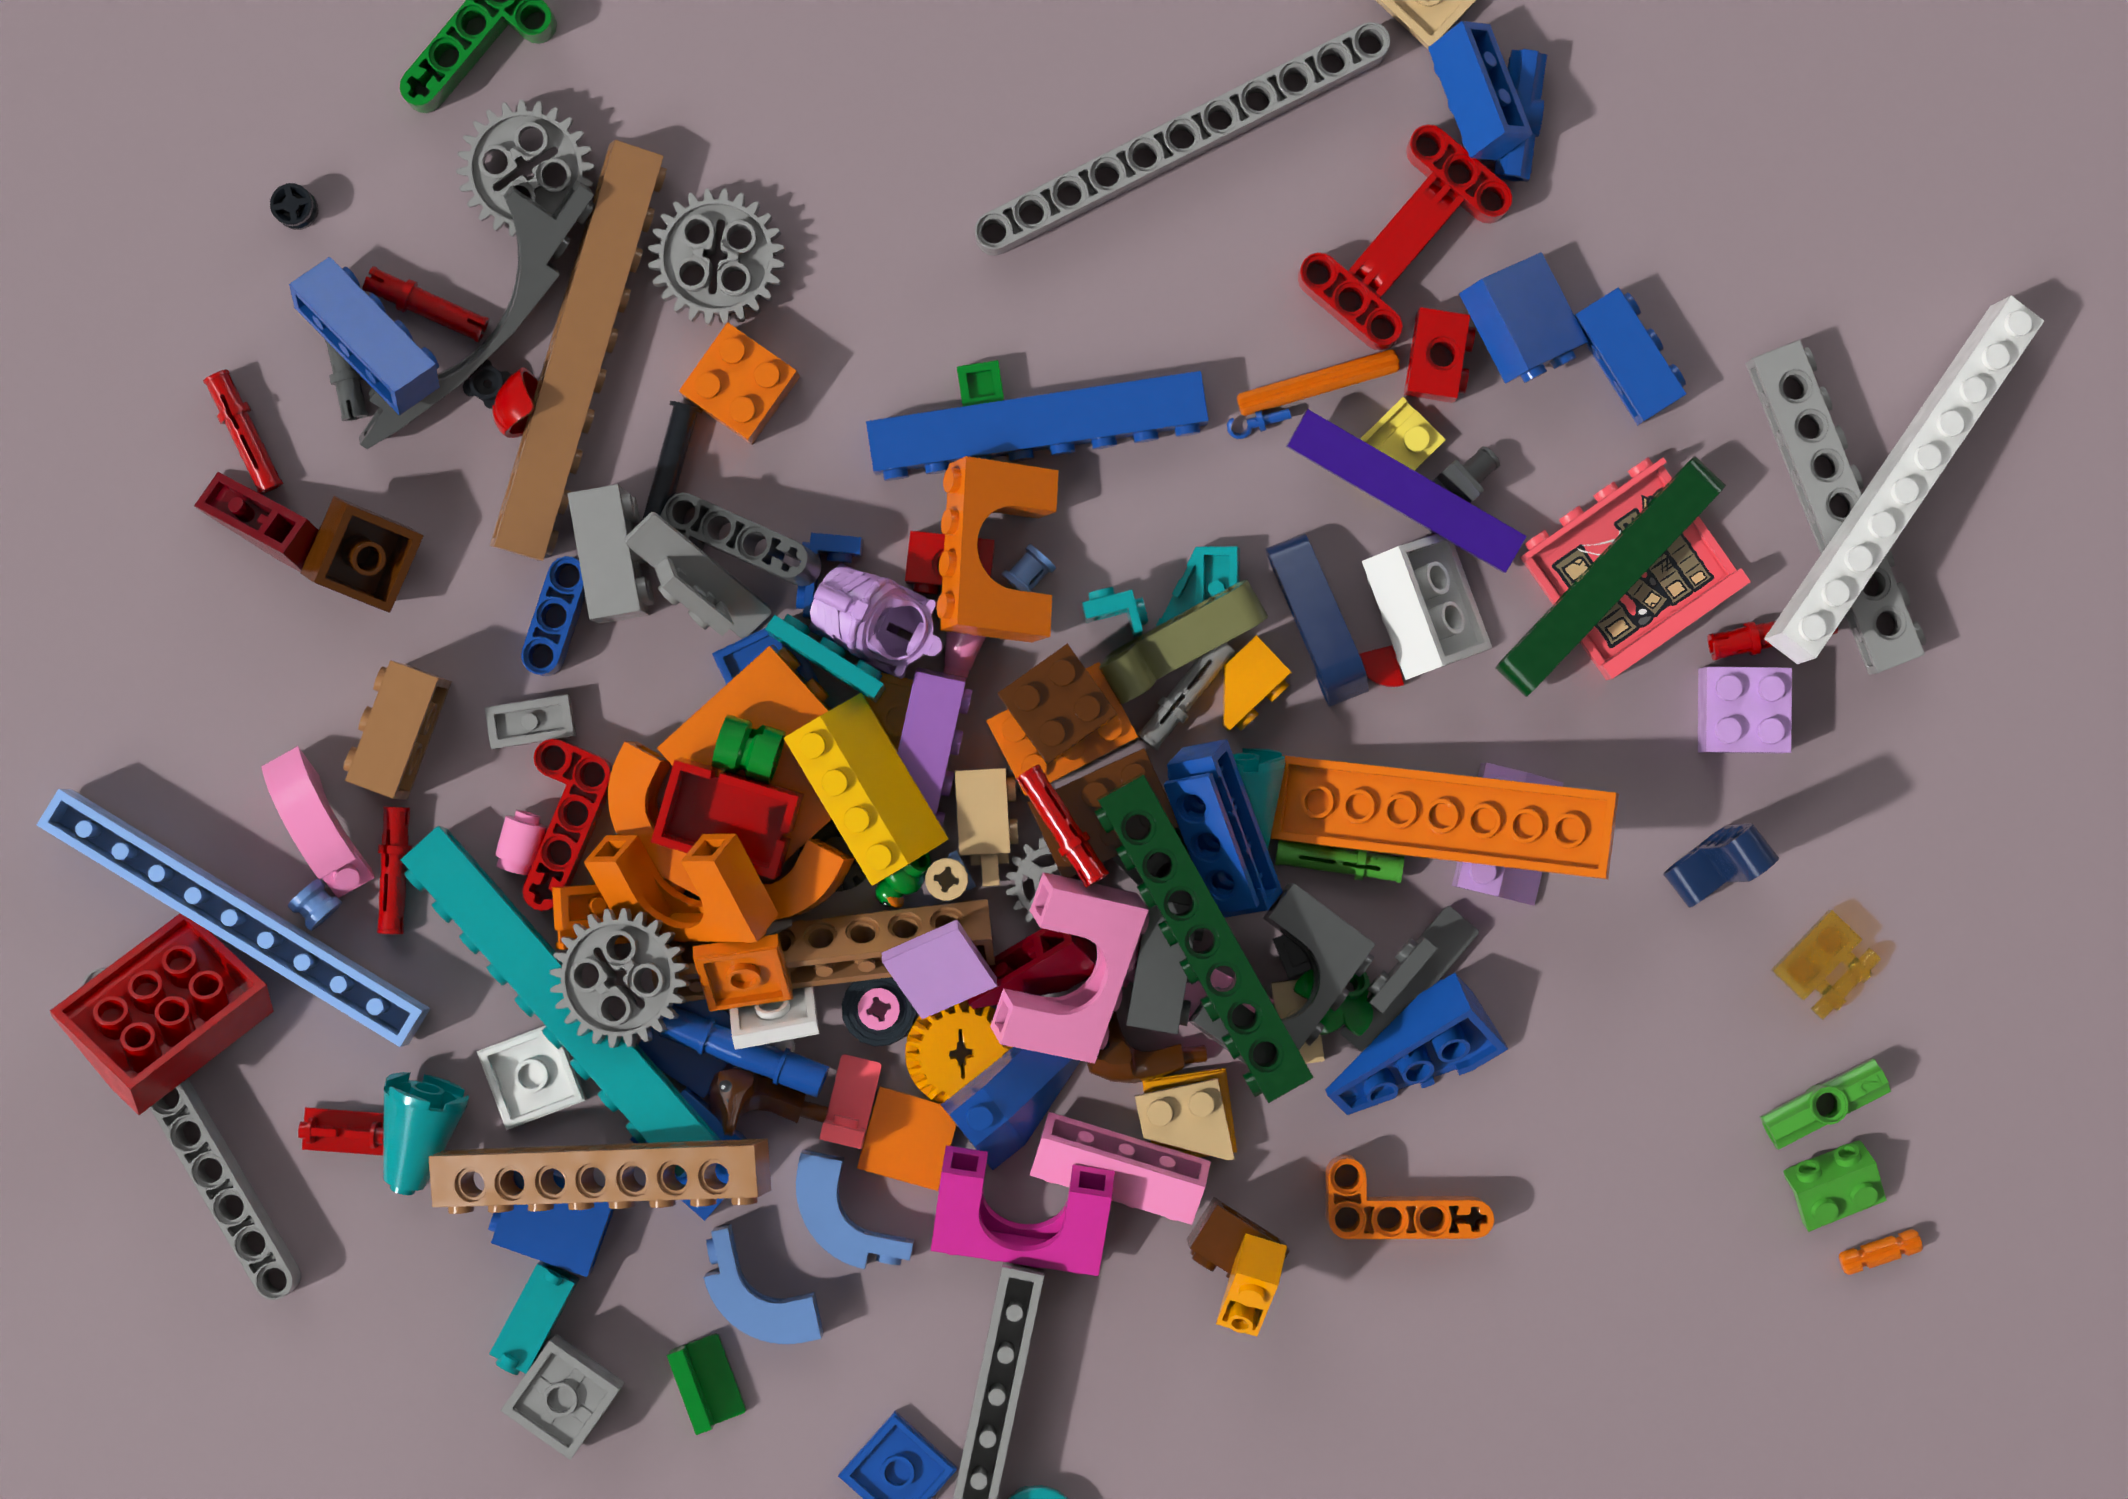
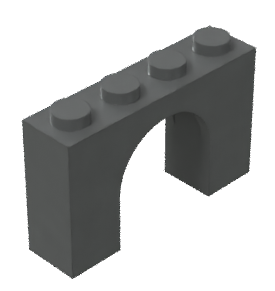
M1291 883L1285 886L1282 894L1269 908L1263 919L1300 946L1308 956L1312 966L1313 986L1309 998L1296 1013L1281 1019L1296 1047L1300 1050L1304 1043L1310 1046L1320 1035L1324 1028L1320 1021L1329 1008L1336 1011L1349 994V990L1345 986L1355 974L1360 977L1370 966L1374 959L1370 952L1376 944L1295 883ZM1200 1003L1188 1022L1228 1051L1221 1038L1228 1034L1221 1019L1212 1022L1203 1004ZM1240 1004L1232 1012V1021L1238 1026H1246L1253 1021L1255 1013L1243 1004ZM1267 1041L1256 1045L1253 1051L1254 1060L1262 1064L1270 1062L1276 1054L1275 1045ZM1241 1056L1238 1057L1239 1060L1245 1063Z

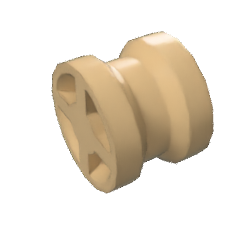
M942 858L935 861L928 868L925 875L927 889L935 898L942 901H949L960 897L968 885L966 868L959 861L952 858Z

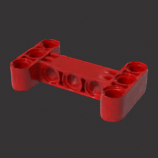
M1427 124L1417 128L1412 134L1406 149L1408 160L1427 179L1347 271L1331 256L1317 252L1305 258L1298 271V282L1301 289L1362 342L1374 350L1382 351L1393 346L1402 333L1403 326L1400 316L1381 298L1455 211L1461 206L1480 222L1491 224L1503 218L1512 204L1511 190L1506 183L1479 160L1470 158L1466 149L1435 125ZM1421 138H1430L1437 144L1438 152L1430 157L1424 156L1417 150L1416 141ZM1453 165L1465 167L1469 172V181L1463 184L1455 183L1449 177L1448 169ZM1486 192L1497 194L1502 203L1501 209L1497 211L1485 209L1480 201L1481 195ZM1315 264L1325 267L1329 274V280L1320 285L1312 283L1307 277V268ZM1344 292L1355 293L1361 301L1360 309L1354 312L1345 311L1339 304V295ZM1377 319H1385L1392 326V336L1388 339L1375 337L1371 331V323Z

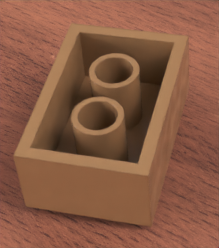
M390 660L388 667L382 666L374 682L373 690L378 691L373 707L367 706L359 722L358 730L363 731L358 747L352 746L344 762L343 770L348 771L345 781L392 799H408L452 681Z

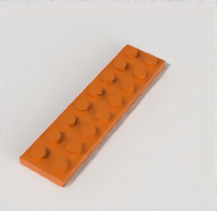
M1282 755L1285 756L1286 766L1271 832V839L1609 879L1619 798L1618 793Z

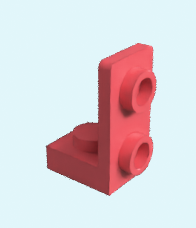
M843 1054L840 1057L827 1116L823 1122L819 1137L820 1140L857 1149L862 1148L882 1069L880 1062Z

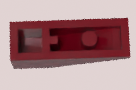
M220 472L216 473L194 505L207 516L299 572L303 568L319 531L307 518Z
M1041 928L995 956V965H990L989 967L997 977V987L968 999V1004L973 1009L997 1005L1003 988L1038 996L1067 991L1091 976L1097 960L1096 944L1084 937Z

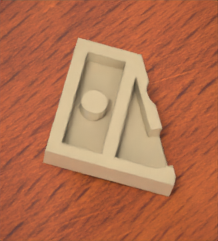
M1218 1078L1135 1095L1143 1138L1225 1160L1234 1159Z

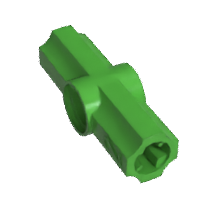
M1872 1058L1823 1084L1811 1086L1804 1094L1759 1117L1769 1139L1775 1148L1779 1150L1827 1124L1832 1125L1840 1122L1847 1114L1891 1092L1883 1070L1879 1067L1876 1060ZM1830 1093L1834 1098V1107L1830 1113L1820 1115L1816 1108V1102L1822 1094Z

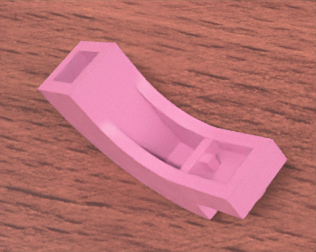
M297 746L261 766L274 805L290 836L319 880L323 878L337 898L374 879L372 868L340 825L326 798L319 774L301 749Z

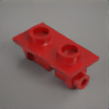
M305 1107L304 1122L300 1121L298 1128V1138L302 1139V1150L383 1156L384 1113Z

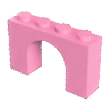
M1045 872L1042 873L1030 908V912L1037 924L1043 929L1076 935L1091 940L1097 947V960L1088 980L1077 990L1064 996L1043 997L1003 988L990 1026L1001 1045L1095 1064L1099 1050H1103L1107 1044L1109 1037L1108 1025L1113 1011L1116 1012L1120 1007L1122 985L1126 973H1130L1134 967L1136 960L1135 948L1139 936L1146 932L1149 924V909L1138 893L1099 884H1093L1086 888L1081 880Z

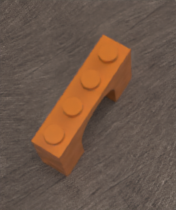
M968 456L949 464L943 479L944 491L947 492V504L941 520V530L945 534L944 552L939 560V573L943 576L942 593L937 601L940 631L1030 643L1051 637L1053 595L1013 590L999 585L984 570L978 555L977 541L980 528L991 513L1039 519L1057 512L1059 470Z
M703 834L681 860L701 901L683 895L664 880L638 835H606L584 861L609 909L614 911L617 920L622 908L631 910L632 921H634L639 912H646V925L649 926L655 920L663 921L659 934L674 932L676 935L672 941L713 943L758 942L779 915L737 834Z

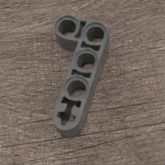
M684 492L675 494L668 500L660 515L699 549L702 550L706 544L794 585H810L820 575L822 568L821 560L809 548L692 494ZM695 507L693 519L684 524L686 512ZM730 523V533L726 538L720 540L719 533L721 528ZM762 539H766V549L762 554L755 556L756 545ZM785 554L801 561L798 568L783 562Z

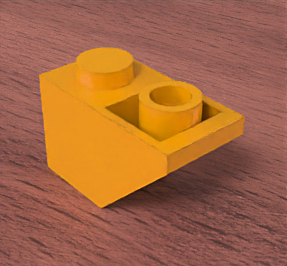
M1257 635L1224 665L1222 726L1227 731H1230L1234 726L1242 731L1259 715L1254 707L1265 697L1271 702L1274 701L1290 685L1285 678L1291 671Z
M1245 1233L1218 1313L1217 1325L1230 1328L1239 1333L1258 1336L1279 1285L1287 1249L1286 1245Z

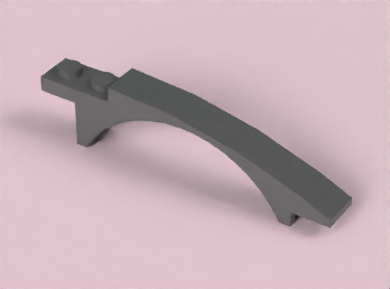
M576 180L556 211L552 214L510 185L504 194V198L511 212L516 230L518 266L515 285L505 313L489 337L472 354L458 364L438 373L440 388L400 416L371 388L368 393L371 396L369 401L379 408L359 436L361 446L369 449L402 429L461 385L517 330L560 275L558 269L548 261L551 257L557 260L563 254L571 240L566 235L574 223L583 224L593 210L595 204L590 200L594 194L590 188Z

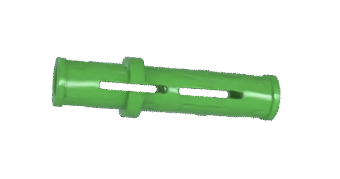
M1278 840L1275 865L1354 875L1355 880L1363 881V877H1370L1401 883L1404 856L1398 857L1363 850L1357 851Z

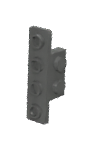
M1446 906L1416 942L1410 938L1395 955L1399 962L1388 974L1383 970L1367 988L1371 993L1367 1002L1371 1004L1373 1009V1019L1369 1028L1361 1036H1357L1344 1025L1340 1030V1034L1358 1050L1363 1052L1420 993L1432 987L1442 978L1479 934L1478 929L1451 906Z

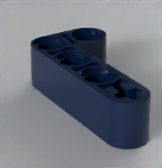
M1303 533L1265 548L1271 568L1314 664L1316 678L1328 706H1334L1368 692V680L1363 662L1307 535Z
M1753 823L1728 825L1722 827L1669 867L1663 875L1690 908L1704 900L1726 882L1752 881L1772 867L1780 858Z

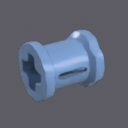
M1029 544L1025 548L1026 553L1010 571L1004 570L1001 573V576L1016 590L1031 592L1048 572L1053 573L1056 569L1055 565L1032 544Z

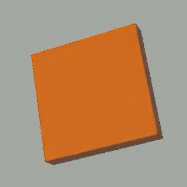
M778 934L763 936L758 942L753 943L719 942L693 946V960L709 1011L793 999V987Z
M880 1086L857 1169L938 1191L946 1145L951 1146L957 1125L941 1106L942 1103Z

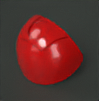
M524 367L513 373L502 385L492 406L494 422L499 431L508 438H517L523 435L528 415L534 409L533 398L538 380Z

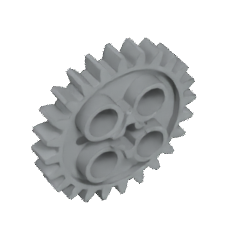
M520 99L516 112H512L507 103L504 102L502 103V116L497 117L488 109L486 114L490 123L485 126L478 121L473 122L475 129L479 132L477 137L463 136V139L472 147L470 151H459L457 154L468 161V166L457 169L456 173L469 177V181L460 186L459 189L462 192L473 191L474 196L467 203L468 207L482 205L484 208L480 212L478 219L484 221L493 215L495 217L493 223L494 230L498 231L506 222L509 224V235L512 237L516 235L512 215L504 198V194L510 185L514 188H527L530 191L531 200L552 214L556 211L576 180L587 187H593L594 183L584 178L583 175L584 172L595 169V165L583 162L582 159L592 149L590 146L578 147L577 142L585 135L584 132L581 130L570 134L568 130L573 123V119L568 117L559 123L557 121L558 108L554 107L546 116L543 114L541 101L536 102L533 111H528L525 101ZM536 128L543 134V144L536 151H526L522 148L521 136L527 129ZM552 147L558 148V153L555 156L543 161L532 169L534 174L532 179L528 180L524 176H519L500 191L494 190L496 183L513 175L520 169L517 163L520 159L530 163ZM502 151L507 156L508 165L500 174H491L486 169L485 160L491 152ZM553 164L562 165L567 172L565 183L557 188L549 187L544 181L546 168Z
M706 188L704 201L700 202L692 193H689L688 200L690 206L684 208L675 201L673 205L677 215L674 218L666 214L661 215L667 225L666 230L653 229L652 231L661 240V244L648 246V250L651 253L659 256V259L648 263L650 270L662 272L653 280V284L656 287L667 285L668 288L661 297L665 302L675 297L677 298L673 308L677 314L686 307H689V320L691 322H694L700 313L704 314L707 326L712 325L715 315H720L723 324L726 325L727 322H730V314L736 313L738 318L744 322L746 321L744 309L749 306L756 313L761 312L756 300L761 297L772 301L773 298L766 289L767 286L781 285V281L773 275V271L785 269V264L775 259L774 256L785 252V247L781 244H772V241L777 239L781 232L779 228L766 229L773 219L770 213L757 217L760 209L759 202L755 201L747 208L744 207V193L740 192L733 202L730 201L726 188L722 189L719 199H714L709 188ZM719 221H724L725 228L720 247L727 260L719 261L717 291L715 294H710L709 286L712 281L714 268L707 255L715 254L717 224ZM697 224L706 225L710 229L709 237L701 244H694L688 240L689 230ZM742 229L749 231L752 239L747 247L735 249L730 246L729 240L735 231ZM691 266H699L704 269L703 280L694 286L686 285L683 282L684 271ZM733 271H740L746 275L745 285L737 291H731L724 287L726 276Z
M622 908L618 920L612 909L604 910L603 922L595 914L587 915L590 928L587 929L581 924H574L573 928L578 937L576 939L562 937L561 939L568 948L567 953L553 954L557 960L563 963L562 968L552 969L549 973L561 978L560 984L550 988V992L563 993L564 999L555 1005L556 1009L569 1008L571 1012L564 1021L566 1024H572L577 1021L581 1022L577 1035L585 1036L593 1030V1044H600L606 1035H608L610 1048L618 1047L622 1036L627 1047L636 1046V1034L644 1042L652 1041L650 1028L653 1027L660 1033L667 1031L662 1019L664 1017L677 1019L679 1016L671 1006L673 1003H686L687 1001L677 993L679 987L690 986L689 981L679 978V972L690 967L689 964L677 963L676 957L685 950L684 947H670L669 943L676 935L674 932L659 934L663 921L655 920L647 926L646 912H639L634 921H632L631 910L627 908ZM622 935L629 939L632 948L629 956L623 960L617 957L614 952L615 941ZM599 947L603 951L605 958L613 969L626 970L627 974L624 976L623 981L636 995L642 998L645 1002L644 1008H640L637 1005L634 996L626 986H615L613 984L617 975L603 960L599 959L595 953L596 948ZM589 963L593 964L599 971L598 982L592 987H588L582 980V971ZM649 968L657 973L659 979L657 988L651 993L643 989L641 985V976ZM616 996L620 997L626 1004L625 1015L620 1020L614 1019L610 1015L608 1008L610 1001Z

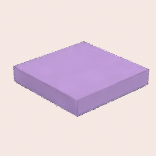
M954 920L881 953L882 963L921 1019L997 987V977L958 920Z

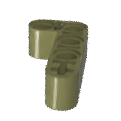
M1245 579L1118 647L1105 657L1099 669L1119 703L1124 704L1149 690L1157 679L1257 626L1268 618V614L1250 583Z

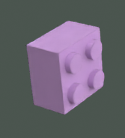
M1703 667L1698 669V753H1791L1792 668Z

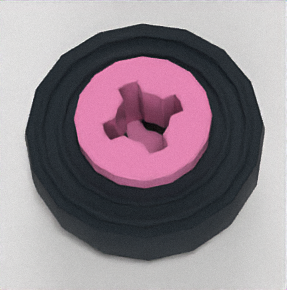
M893 977L852 982L847 988L841 1004L842 1018L848 1031L860 1042L872 1046H887L903 1039L912 1028L917 1015V1011Z

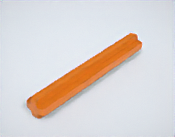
M1390 349L1239 393L1237 395V404L1243 416L1251 415L1257 411L1268 410L1396 373L1400 369L1399 359L1395 350Z

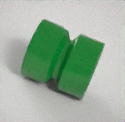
M728 714L725 717L716 742L712 767L733 774L742 769L745 771L747 778L770 785L781 757L786 732L765 725L760 726L756 730L753 729L751 721Z

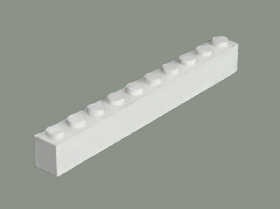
M2012 295L1989 307L1764 639L1796 664L1817 658L2044 322L2043 319Z

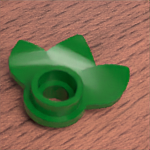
M1312 969L1298 979L1293 989L1295 993L1305 999L1309 998L1313 986ZM1366 972L1360 977L1354 974L1350 979L1354 986V991L1349 992L1344 1002L1336 1011L1329 1008L1320 1021L1324 1025L1320 1035L1333 1033L1345 1025L1353 1034L1361 1036L1369 1028L1373 1019V1009L1371 1004L1367 1002V995L1369 993L1367 988L1370 985V980Z

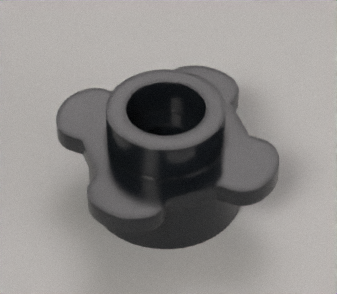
M486 359L470 375L469 380L464 382L463 391L469 397L476 396L481 399L485 407L492 409L498 391L511 374L508 371L501 372L493 367L492 362ZM490 380L492 382L491 387L486 388L484 382Z

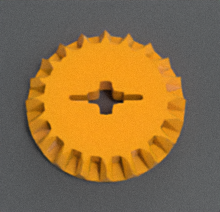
M965 1000L936 1014L929 1015L927 1018L921 1019L919 1016L916 1019L907 1037L905 1060L913 1082L931 1100L944 1103L1012 1048L1011 1046L1001 1045L990 1027L996 1011L993 1007L987 1006L973 1009L969 1006L968 1000ZM958 1031L961 1034L964 1046L967 1049H972V1054L964 1058L962 1074L957 1059L949 1056L950 1051L957 1049V1043L959 1042Z

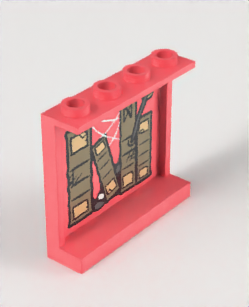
M1647 457L1627 471L1632 477L1628 482L1618 488L1613 481L1593 495L1598 503L1585 512L1580 505L1559 519L1563 527L1549 536L1546 530H1543L1524 544L1529 551L1520 556V558L1552 604L1568 590L1672 479L1663 466L1667 463L1664 457L1655 463H1652L1649 457ZM1698 516L1580 641V644L1606 681L1611 680L1751 581L1742 568L1736 570Z

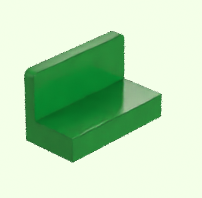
M719 1334L708 1335L669 1351L666 1356L696 1435L712 1430L717 1423L745 1413L746 1406Z

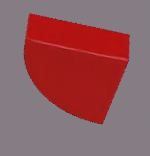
M1393 645L1359 653L1369 680L1386 687L1404 686Z

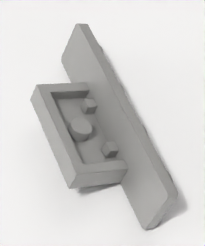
M656 512L649 513L625 537L626 545L655 568L661 584L658 587L661 594L673 605H677L680 602L688 608L689 615L701 628L706 630L710 626L721 636L730 629L743 639L749 636L771 614L772 611L768 604Z

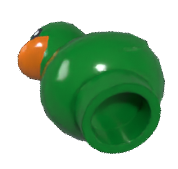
M924 854L881 880L875 890L878 902L883 906L901 908L904 905V894L915 893L922 887L925 881V872L931 865L929 854Z

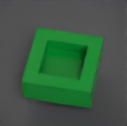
M998 360L957 366L962 406L1004 400Z

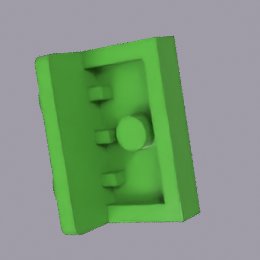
M1860 1140L1842 1145L1835 1150L1810 1160H1804L1783 1171L1786 1181L1794 1192L1802 1223L1808 1232L1887 1201L1877 1164Z

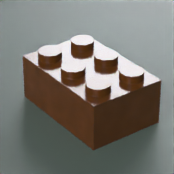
M1145 748L1055 789L1075 823L1082 832L1086 831L1091 839L1088 842L1101 862L1117 856L1118 853L1115 849L1120 847L1122 843L1114 830L1106 834L1094 812L1101 808L1097 798L1141 773L1147 779L1174 829L1179 827L1171 804ZM1032 801L1027 802L1061 876L1070 878L1078 874L1066 856L1062 857L1059 853V844L1037 812ZM1136 814L1131 816L1125 825L1127 835L1135 839L1144 837L1149 831V821L1144 815Z

